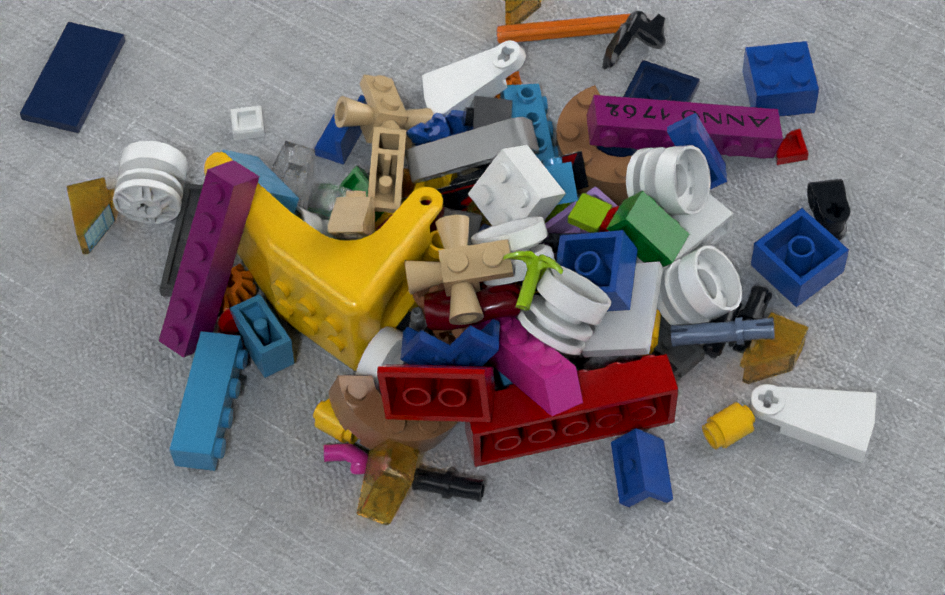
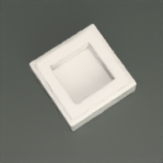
M261 106L230 109L234 140L265 137Z

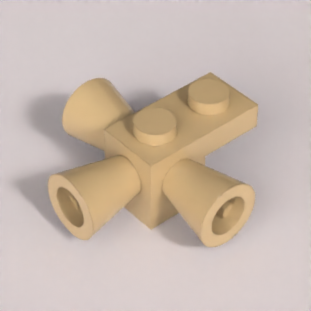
M363 75L360 87L367 104L341 96L335 107L336 126L339 128L360 126L366 143H372L374 127L401 129L407 132L418 123L423 122L425 124L432 119L433 115L431 108L405 110L392 78L383 75ZM407 135L405 150L412 148V142Z
M449 215L435 222L444 249L438 250L440 262L405 260L410 295L443 283L446 297L451 296L449 322L455 325L472 324L484 318L475 293L481 291L479 282L514 277L511 259H503L504 255L510 253L508 239L468 245L470 219L465 215Z

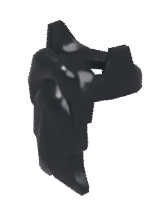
M643 11L632 12L626 22L620 25L607 46L602 68H611L615 64L617 58L633 36H636L649 47L655 49L663 48L666 43L664 35L665 18L658 14L650 20Z

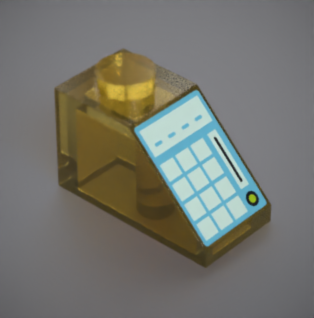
M105 177L67 186L76 235L83 255L89 254L116 221L113 208H115L113 203L115 189H108Z

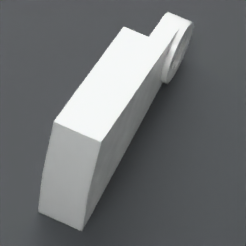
M508 40L495 48L423 74L424 99L427 108H431L433 115L441 113L445 117L452 110L464 111L465 107H470L474 96L495 97L508 88L505 78L516 72L523 65L526 57L524 50L517 42Z
M763 384L753 390L750 399V409L757 418L781 426L780 434L863 463L875 424L876 393L777 387L771 384ZM765 397L772 398L773 404H771L770 408L763 407Z

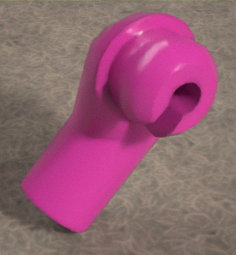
M353 444L324 445V462H350L352 474H366L369 471V455Z

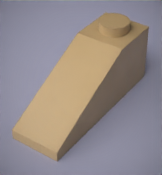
M374 127L368 197H372L375 200V211L394 213L401 206L406 130Z
M346 191V197L336 198L328 223V233L340 240H356L367 237L375 232V200L372 197H366V191Z

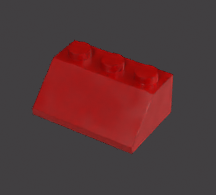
M386 364L377 368L385 418L388 420L491 422L496 391L493 367Z

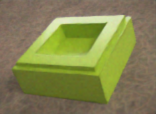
M582 193L568 215V223L590 233L599 232L607 212L612 209V205Z

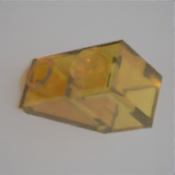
M771 312L768 318H774L775 339L753 340L756 342L753 350L746 349L740 363V367L744 368L742 382L751 384L793 371L805 346L809 327Z
M387 439L369 451L357 515L386 526L392 522L413 483L419 450Z

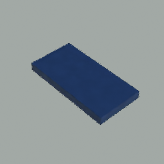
M68 22L20 112L21 119L79 133L125 43L124 34Z
M642 60L623 97L691 102L699 87L700 79ZM597 146L599 151L616 157L632 156L637 151L634 148Z

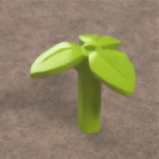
M515 251L503 257L504 260L516 259L526 263L527 271L516 303L517 308L529 311L537 283L546 269L552 268L560 274L564 271L552 258L543 254L536 256L531 251Z

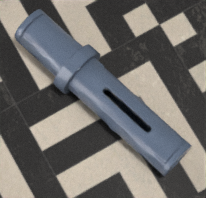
M742 317L735 318V321L671 325L672 347L737 341V345H740L748 340L775 339L773 317L756 320H743Z

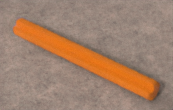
M631 13L501 25L496 30L497 41L501 44L508 40L526 42L616 33L620 25L626 22Z

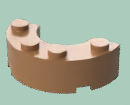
M594 85L575 95L563 108L557 123L556 146L559 156L582 150L589 187L576 190L577 193L580 195L587 193L596 186L619 206L623 200L629 198L626 188V174L632 156H610L599 151L594 145L589 144L586 114L593 96L600 95Z
M338 375L328 391L334 414L345 431L349 429L361 440L360 444L385 455L412 456L424 453L440 444L458 423V421L386 419L382 397L375 387L372 376Z

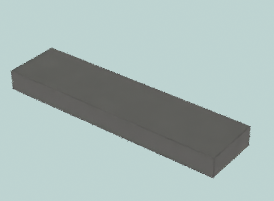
M185 183L181 199V210L176 219L159 289L161 296L171 297L203 185Z

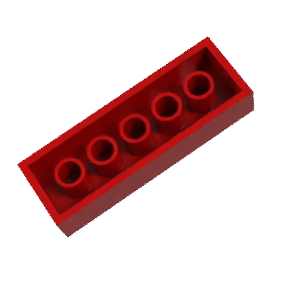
M667 354L659 356L647 355L639 360L627 363L614 362L604 368L590 371L586 369L578 370L577 375L583 403L554 416L547 413L515 384L503 390L495 391L491 422H465V433L474 466L478 467L622 435L635 428L645 430L674 423L678 386Z

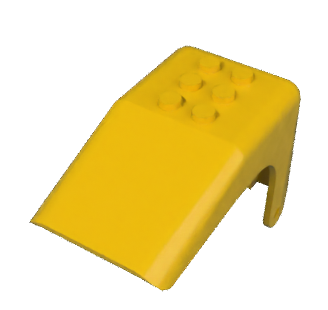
M214 152L207 157L204 164L205 176L207 169L232 161V159L226 153ZM258 183L237 253L281 319L353 371H357L361 357L374 336L386 326L396 329L408 311L418 307L413 295H410L405 260L423 261L422 254L431 244L430 224L442 210L443 198L437 189L432 187L418 188L409 195L384 225L373 234L356 240H337L325 236L291 213ZM429 200L431 203L429 205H422L421 201Z

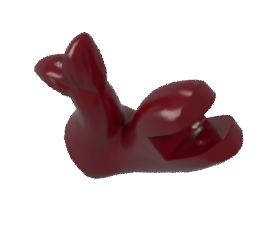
M514 283L488 286L476 292L484 318L478 322L466 325H455L449 322L451 296L446 297L445 290L427 293L424 297L428 330L435 331L455 330L496 318L517 316L520 313V309L516 307L520 287Z

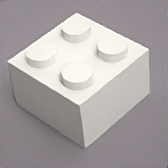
M528 145L502 149L468 193L492 226L527 217L540 216L545 220L566 194Z

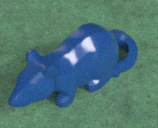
M452 110L445 117L441 113H435L432 115V119L425 124L423 122L418 123L406 133L411 142L415 143V146L466 132L467 126H463L464 111Z

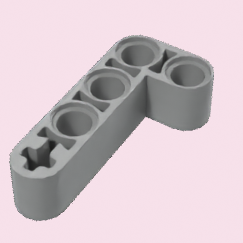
M516 117L405 150V156L412 183H420L491 163L504 148L528 145L534 154L540 151L532 120L525 117Z

